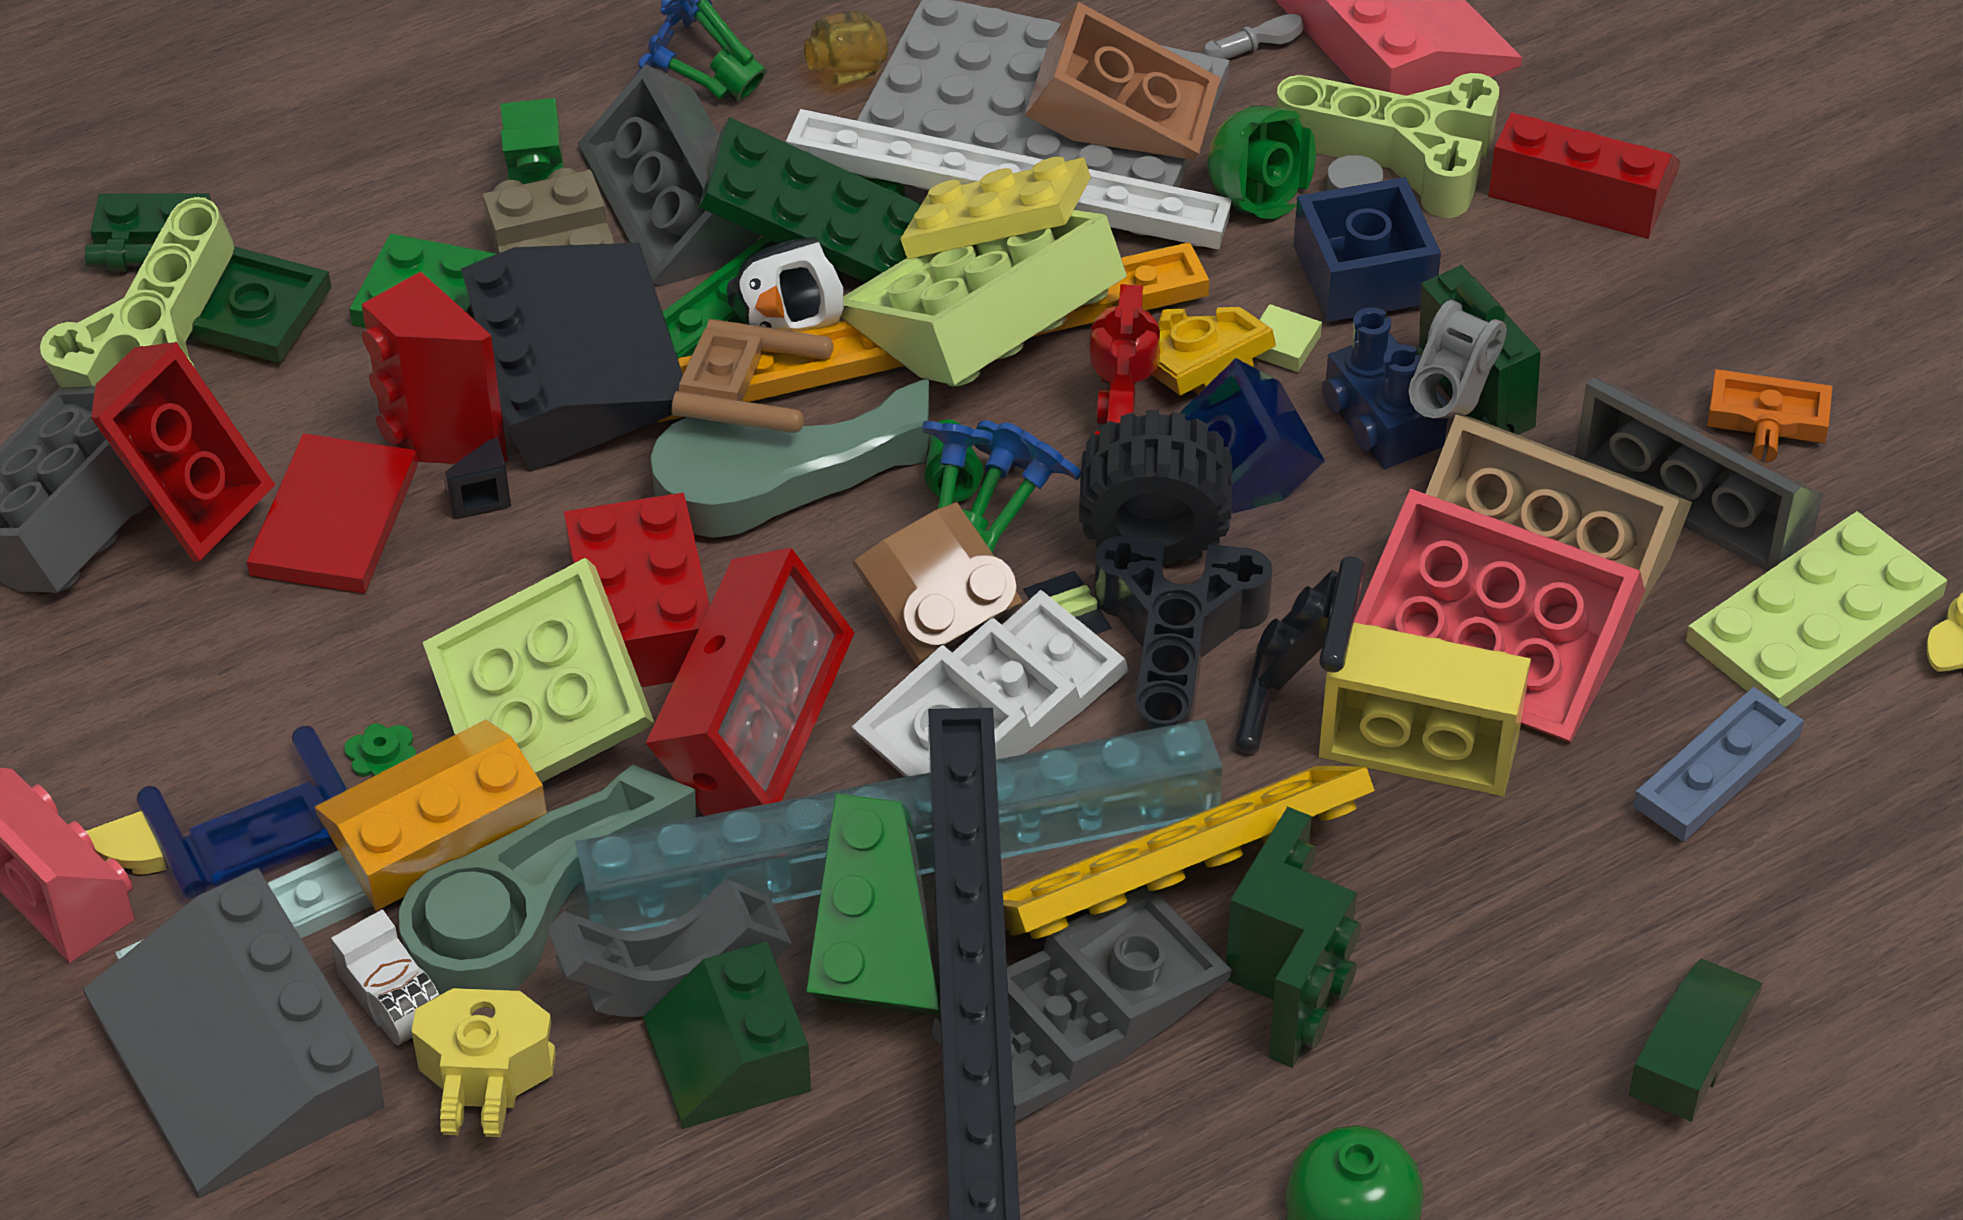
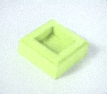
M1269 304L1260 321L1273 329L1276 346L1254 358L1298 373L1321 337L1322 322Z

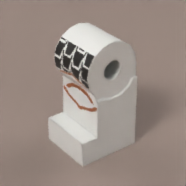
M382 909L331 937L339 978L377 1027L381 1026L391 1041L399 1046L413 1038L411 1031L415 1009L440 995L428 975L417 966L397 938L396 927Z

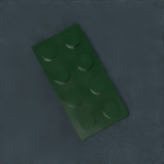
M731 117L728 118L720 132L699 204V208L777 243L793 239L816 237L825 257L835 269L863 282L870 281L907 258L901 237L912 221L914 214L921 206V204L910 198L901 196Z

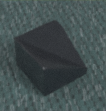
M498 438L486 441L445 471L444 487L453 519L511 506L506 464Z

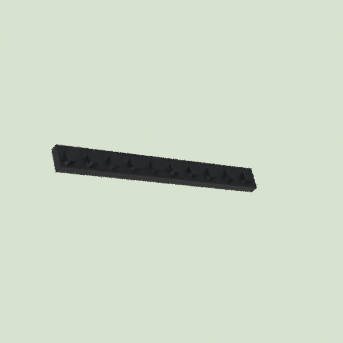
M993 708L928 709L949 1220H1020Z

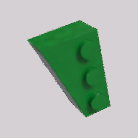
M836 793L806 992L816 999L940 1015L938 966L910 812L900 801Z

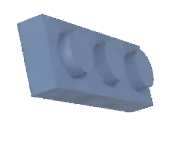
M1752 687L1636 790L1633 807L1684 842L1801 736L1804 720L1757 688Z

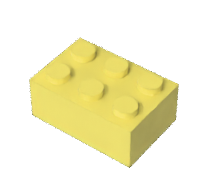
M1353 623L1344 668L1336 673L1327 672L1318 758L1364 766L1375 770L1504 797L1519 739L1531 658L1447 642L1439 638H1428L1384 629L1375 625Z

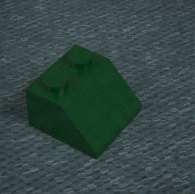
M767 941L703 959L643 1017L645 1029L682 1129L811 1091L809 1044Z

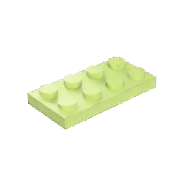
M1856 511L1690 624L1685 642L1747 692L1752 687H1755L1782 706L1787 707L1942 598L1948 580Z

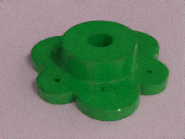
M379 723L371 724L365 729L364 735L351 737L344 746L346 757L353 761V773L359 777H367L371 774L374 777L416 755V750L412 746V731L403 725L386 728Z

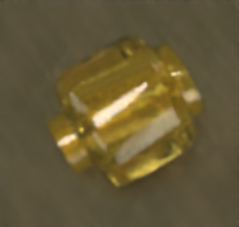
M861 10L826 15L817 19L811 29L810 38H807L804 42V56L808 67L811 70H816L821 79L830 85L846 84L874 77L881 67V63L887 59L888 54L887 38L882 25L876 20L873 21L867 13Z

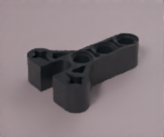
M1114 536L1106 539L1098 546L1095 553L1094 597L1097 600V605L1108 615L1119 617L1143 647L1135 698L1134 747L1138 754L1147 761L1157 764L1172 763L1181 759L1187 753L1191 740L1202 657L1239 629L1257 627L1267 619L1270 610L1272 564L1266 555L1257 550L1208 544L1205 569L1202 577L1197 582L1179 585L1170 582L1164 577L1165 540Z

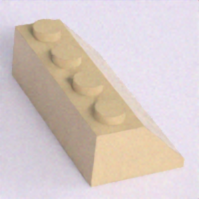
M1457 414L1426 491V494L1640 570L1645 593L1636 614L1670 560L1692 504L1689 500L1477 419Z

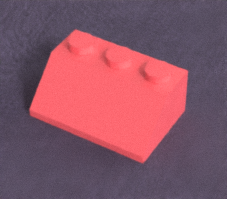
M0 768V892L71 963L134 921L128 893L133 890L131 880L115 859L110 858L104 861L95 852L91 838L78 822L72 821L67 824L59 816L54 801L42 786L36 784L31 788L13 769Z

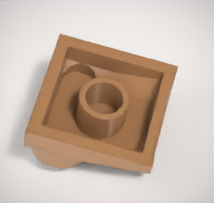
M957 502L937 509L885 538L852 563L916 667L924 662L941 645L949 649L973 635L990 618L993 617L995 620H999L1018 609L1023 603L1016 592V580L1012 570L1004 561L994 557Z

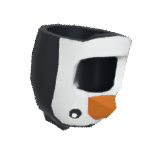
M808 237L793 239L766 247L746 259L736 276L728 282L727 300L728 305L743 324L800 332L839 323L843 311V286L833 265L825 257L817 238Z

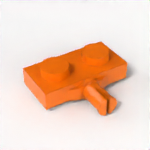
M1715 369L1707 426L1755 433L1752 456L1761 461L1764 445H1766L1765 463H1769L1778 456L1779 437L1825 443L1829 428L1833 386Z

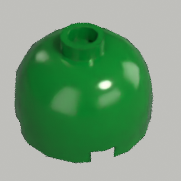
M1252 105L1229 115L1218 127L1210 143L1207 159L1208 174L1216 193L1219 196L1232 200V208L1258 218L1277 219L1290 213L1296 206V204L1287 202L1295 197L1299 188L1308 189L1312 181L1316 162L1315 137L1311 128L1302 126L1298 119L1302 116L1296 111L1279 107Z
M1359 1125L1334 1128L1311 1140L1294 1160L1285 1192L1287 1220H1421L1424 1191L1418 1165L1396 1139L1379 1129Z

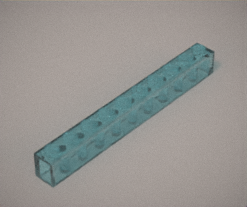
M1205 719L996 759L1001 859L1163 827L1220 805L1223 766ZM930 772L575 841L581 891L588 920L622 931H638L658 927L692 910L726 878L770 895L773 904L820 895L836 793L902 802L911 815L921 874L934 872Z

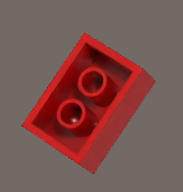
M684 492L564 511L570 565L586 558L596 566L641 688L674 682L710 607Z

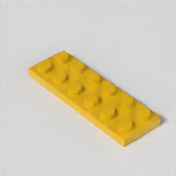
M1314 766L1003 891L1005 929L1009 930L1012 936L1029 932L1032 939L1048 936L1068 927L1069 924L1066 919L1068 915L1088 908L1090 915H1094L1122 906L1127 902L1125 896L1127 891L1145 884L1148 891L1174 885L1186 878L1183 869L1204 861L1206 867H1214L1233 861L1243 855L1241 845L1258 838L1262 839L1263 844L1266 843L1287 806L1311 816L1318 815L1320 821L1346 815L1356 809L1354 799L1375 791L1367 767Z

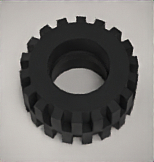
M1146 410V415L1136 416L1132 412L1122 415L1119 423L1108 421L1100 427V434H1092L1086 442V450L1083 451L1081 459L1079 521L1083 523V532L1087 538L1096 540L1097 548L1103 541L1114 536L1165 540L1164 564L1166 567L1179 565V560L1186 559L1191 562L1201 558L1202 550H1207L1208 544L1219 545L1220 537L1226 536L1230 528L1232 512V456L1229 447H1224V439L1217 431L1207 432L1208 424L1199 419L1188 421L1185 420V414L1173 411L1170 415L1159 414V410Z

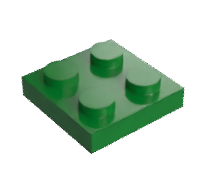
M390 233L349 308L352 325L365 328L362 303L420 271L467 314L474 318L461 268L496 255V253Z

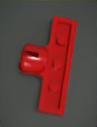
M1120 284L1118 307H1107L1097 316L1091 326L1090 363L1100 376L1101 382L1110 383V389H1099L1097 424H1105L1108 421L1119 423L1122 415L1134 413L1136 386L1154 373L1160 361V328L1152 315L1143 309V285Z

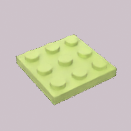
M586 558L423 642L455 735L486 719L512 736L541 783L655 724L596 566Z

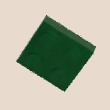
M234 246L232 257L202 313L192 323L193 329L188 339L280 363L332 288L329 271Z

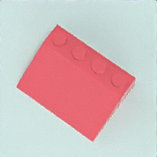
M1275 0L1288 14L1301 16L1304 25L1303 30L1356 86L1407 96L1450 85L1455 78L1463 74L1479 73L1494 77L1522 65L1521 55L1466 0Z
M1410 488L1356 614L1354 623L1375 625L1384 629L1428 638H1439L1447 642L1531 658L1521 725L1571 743L1623 646L1645 593V588L1640 570Z

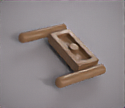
M709 319L707 328L704 329L679 383V392L676 391L674 394L672 415L798 433L804 425V416L801 411L742 401L761 358V350L825 360L833 353V342L827 336Z

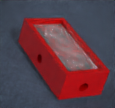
M792 547L731 560L646 741L647 746L676 782L695 789L696 806L713 827L774 819L855 634Z

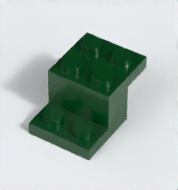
M1287 806L1231 898L1226 964L1232 970L1227 981L1273 1000L1268 1058L1293 1068L1306 1045L1315 1048L1320 1042L1329 1019L1327 1008L1333 997L1340 1000L1344 999L1352 985L1357 963L1351 961L1350 956L1359 939L1362 924L1354 920L1357 892L1309 873L1316 855V846L1309 844L1312 816Z

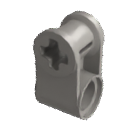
M1453 300L1446 301L1437 312L1431 324L1426 347L1410 382V402L1415 410L1423 416L1430 418H1455L1456 414L1466 416L1472 412L1479 401V396L1490 369L1502 350L1507 332L1506 324L1497 319L1486 322L1463 312L1460 303ZM1446 376L1452 383L1453 395L1449 404L1444 407L1437 399L1436 389L1439 381Z

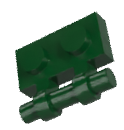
M210 193L98 194L90 231L93 244H86L85 246L86 266H107L109 272H127L129 266H142L176 205L194 197L206 198L211 201Z

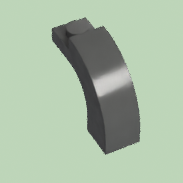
M727 878L692 910L669 923L655 928L639 931L616 930L563 911L547 927L558 954L556 956V963L561 972L571 982L586 986L597 1012L622 1017H644L705 958L767 941L774 959H777L792 945L770 895Z

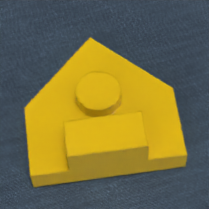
M1217 307L1216 316H1187L1185 309H1164L1158 322L1160 328V361L1152 375L1180 396L1193 390L1207 402H1210L1256 378L1252 358L1276 346L1273 329L1240 307Z

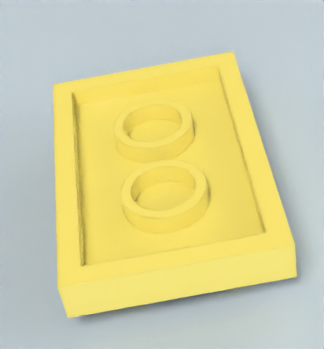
M1051 157L1040 161L1029 170L1013 173L1011 169L1003 168L984 175L980 181L961 185L958 180H949L932 187L901 237L907 258L911 259L1066 225L1091 179L1085 158L1065 161L1063 157Z

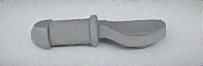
M1286 14L1264 22L1255 28L1246 26L1240 32L1216 42L1213 40L1209 41L1204 46L1202 53L1228 60L1247 51H1256L1260 42L1273 44L1290 42L1301 34L1304 28L1303 21L1300 15Z

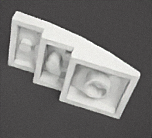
M1040 590L1002 625L993 617L990 618L953 653L944 645H941L852 726V729L859 738L931 800L928 709L993 708L996 771H999L1036 747L1081 713L1129 670L1126 660L1122 655Z

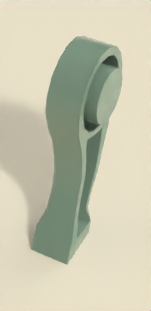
M929 378L896 390L876 408L851 420L830 425L803 426L798 433L687 417L672 424L655 443L651 454L654 496L684 492L693 534L716 538L741 534L772 517L824 496L851 488L892 466L915 465L927 462L929 435L922 432L923 421H929Z
M631 765L602 791L550 811L528 825L481 849L427 871L408 888L399 908V929L402 945L417 966L431 979L439 995L452 988L510 991L518 988L538 966L549 937L547 927L555 920L556 915L571 891L588 873L608 859L631 849L663 844L696 827L695 789L638 766Z

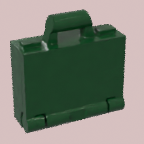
M1459 265L1422 282L1419 345L1416 347L1418 350L1417 355L1423 354L1431 324L1441 306L1448 300L1460 303L1463 312L1486 322L1494 319L1504 322L1507 332L1502 350L1490 369L1477 405L1467 416L1516 435L1535 428L1541 351L1506 314L1504 308L1463 265ZM1445 376L1439 381V385L1452 398V383Z

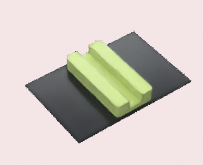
M1076 571L1023 588L1029 599L1042 590L1095 634L1112 629L1098 607L1096 598L1091 596L1090 589L1087 585H1084Z

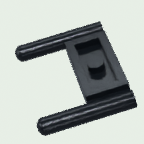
M1352 556L1343 558L1340 561L1338 572L1331 570L1314 588L1306 586L1297 596L1291 611L1281 621L1277 618L1273 619L1265 628L1257 644L1235 740V746L1241 753L1253 754L1260 747L1273 688L1279 691L1320 650L1319 663L1325 671L1336 673L1344 668L1365 570V564L1361 559Z

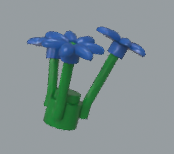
M661 0L660 12L663 15H667L663 25L658 29L657 34L650 37L648 44L649 52H646L639 59L637 73L645 64L655 69L657 67L666 73L671 69L705 87L718 100H721L729 93L737 101H742L760 85L767 73V69L738 40L712 7V1ZM680 20L687 27L692 22L698 21L722 48L710 64V69L715 72L713 78L677 60V54L666 49L675 31L670 29Z

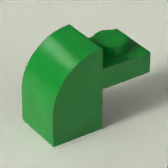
M556 98L501 103L503 125L501 138L508 180H516L524 185L546 180L551 173L564 168Z

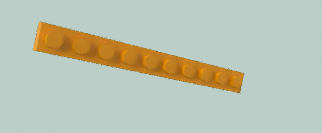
M1190 242L1122 257L1127 277L1108 288L1109 293L1106 297L1097 302L1079 306L1065 315L1066 321L1062 325L1052 330L1038 332L1034 336L1093 323L1097 316L1107 307H1118L1120 284L1143 285V309L1150 310L1209 296V278ZM841 321L823 328L800 331V333L829 337L833 342L834 349L828 359L823 360L761 350V358L742 401L751 402L905 365L847 321ZM692 355L678 358L683 374ZM671 415L658 422L673 420L683 416Z

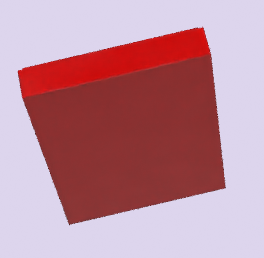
M303 433L247 559L249 576L365 594L418 467L416 450Z

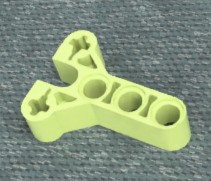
M1468 73L1455 78L1450 85L1405 96L1312 76L1295 75L1282 80L1278 85L1276 107L1296 111L1302 116L1298 119L1303 127L1311 128L1315 137L1317 154L1337 158L1347 155L1368 157L1376 161L1380 167L1390 168L1400 178L1406 177L1410 187L1421 196V204L1428 213L1440 218H1453L1462 215L1470 207L1478 184L1481 157H1487L1494 137L1499 86L1489 76L1479 73Z
M194 197L176 205L123 299L78 323L65 322L57 324L47 331L42 338L40 351L60 388L96 386V383L134 347L177 342L191 362L186 340L193 329L192 323L202 313L234 251L232 237L218 208L212 201L206 198Z

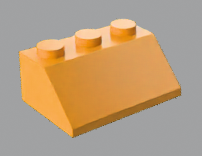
M486 719L315 806L317 816L375 911L405 897L408 888L427 871L481 849L547 814L543 785L512 736Z

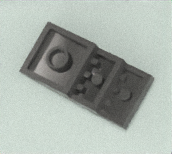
M1147 886L1126 895L1127 902L1122 906L1099 914L1090 915L1088 913L1068 922V927L1046 937L1044 950L1007 967L1015 1122L1067 1095L1123 1060L1179 1020L1230 978L1232 970L1155 891H1148ZM938 1015L934 1019L931 1035L941 1045L940 1015Z

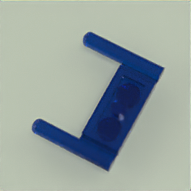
M306 725L298 727L292 734V742L311 775L315 786H312L310 781L209 820L189 828L190 835L186 837L183 836L161 791L157 787L147 786L138 792L136 797L137 804L186 898L197 897L204 893L208 886L212 884L214 887H218L256 868H259L261 872L333 843V840L316 814L315 806L348 789L314 728Z

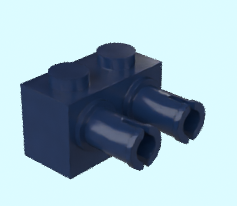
M1369 307L1361 309L1354 315L1353 344L1328 354L1326 380L1322 383V393L1328 408L1335 414L1339 413L1352 429L1355 440L1360 448L1364 451H1369L1385 470L1442 448L1445 444L1448 418L1425 417L1415 410L1410 402L1409 387L1422 355H1417L1418 350L1414 347L1399 345L1389 333L1391 318H1386L1387 313L1384 310ZM1436 390L1437 399L1445 407L1448 403Z

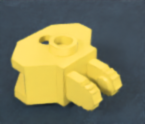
M452 988L415 1009L411 1032L419 1071L443 1089L440 1110V1126L443 1135H458L463 1124L464 1106L482 1107L481 1126L483 1127L485 1137H501L506 1108H514L516 1096L553 1076L556 1050L555 1045L549 1042L551 1016L521 991ZM483 1007L490 1008L495 1012L492 1018L485 1015L472 1016L474 1011Z

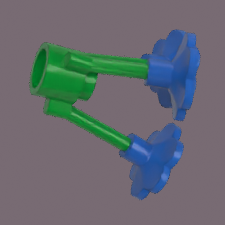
M984 420L978 423L976 429H972L968 426L953 423L942 424L923 421L922 432L935 436L943 443L940 464L945 465L938 509L948 506L953 502L958 468H964L967 448L974 445L978 450L989 455L985 465L987 475L971 511L963 510V512L992 554L1000 536L1036 487L1041 490L1052 473L1065 474L1075 480H1078L1081 476V470L1065 459L1057 450L1014 424L1004 422L998 425ZM1017 466L1025 469L1021 475L1025 480L987 531L989 522L983 518V515L999 479L1005 478L1011 467Z

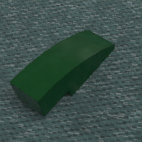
M1700 958L1678 987L1634 1066L1628 1096L1692 1122L1709 1087H1714L1761 992L1763 983Z

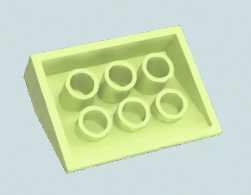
M1073 210L1066 225L911 259L906 258L843 296V311L840 317L920 378H929V380L947 383L948 386L955 387L975 380L980 375L979 370L995 359H1002L1016 354L1023 348V342L1038 332L1052 330L1062 325L1066 321L1065 315L1079 306L1103 299L1109 293L1108 288L1127 277L1106 214Z

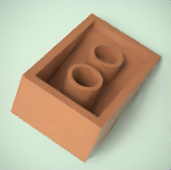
M1077 2L1049 40L1025 116L1073 141L1194 160L1201 149L1221 78L1092 8Z

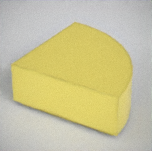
M143 810L86 831L94 844L95 852L104 861L113 858L122 868L132 869L133 874L139 875L166 870L163 855Z

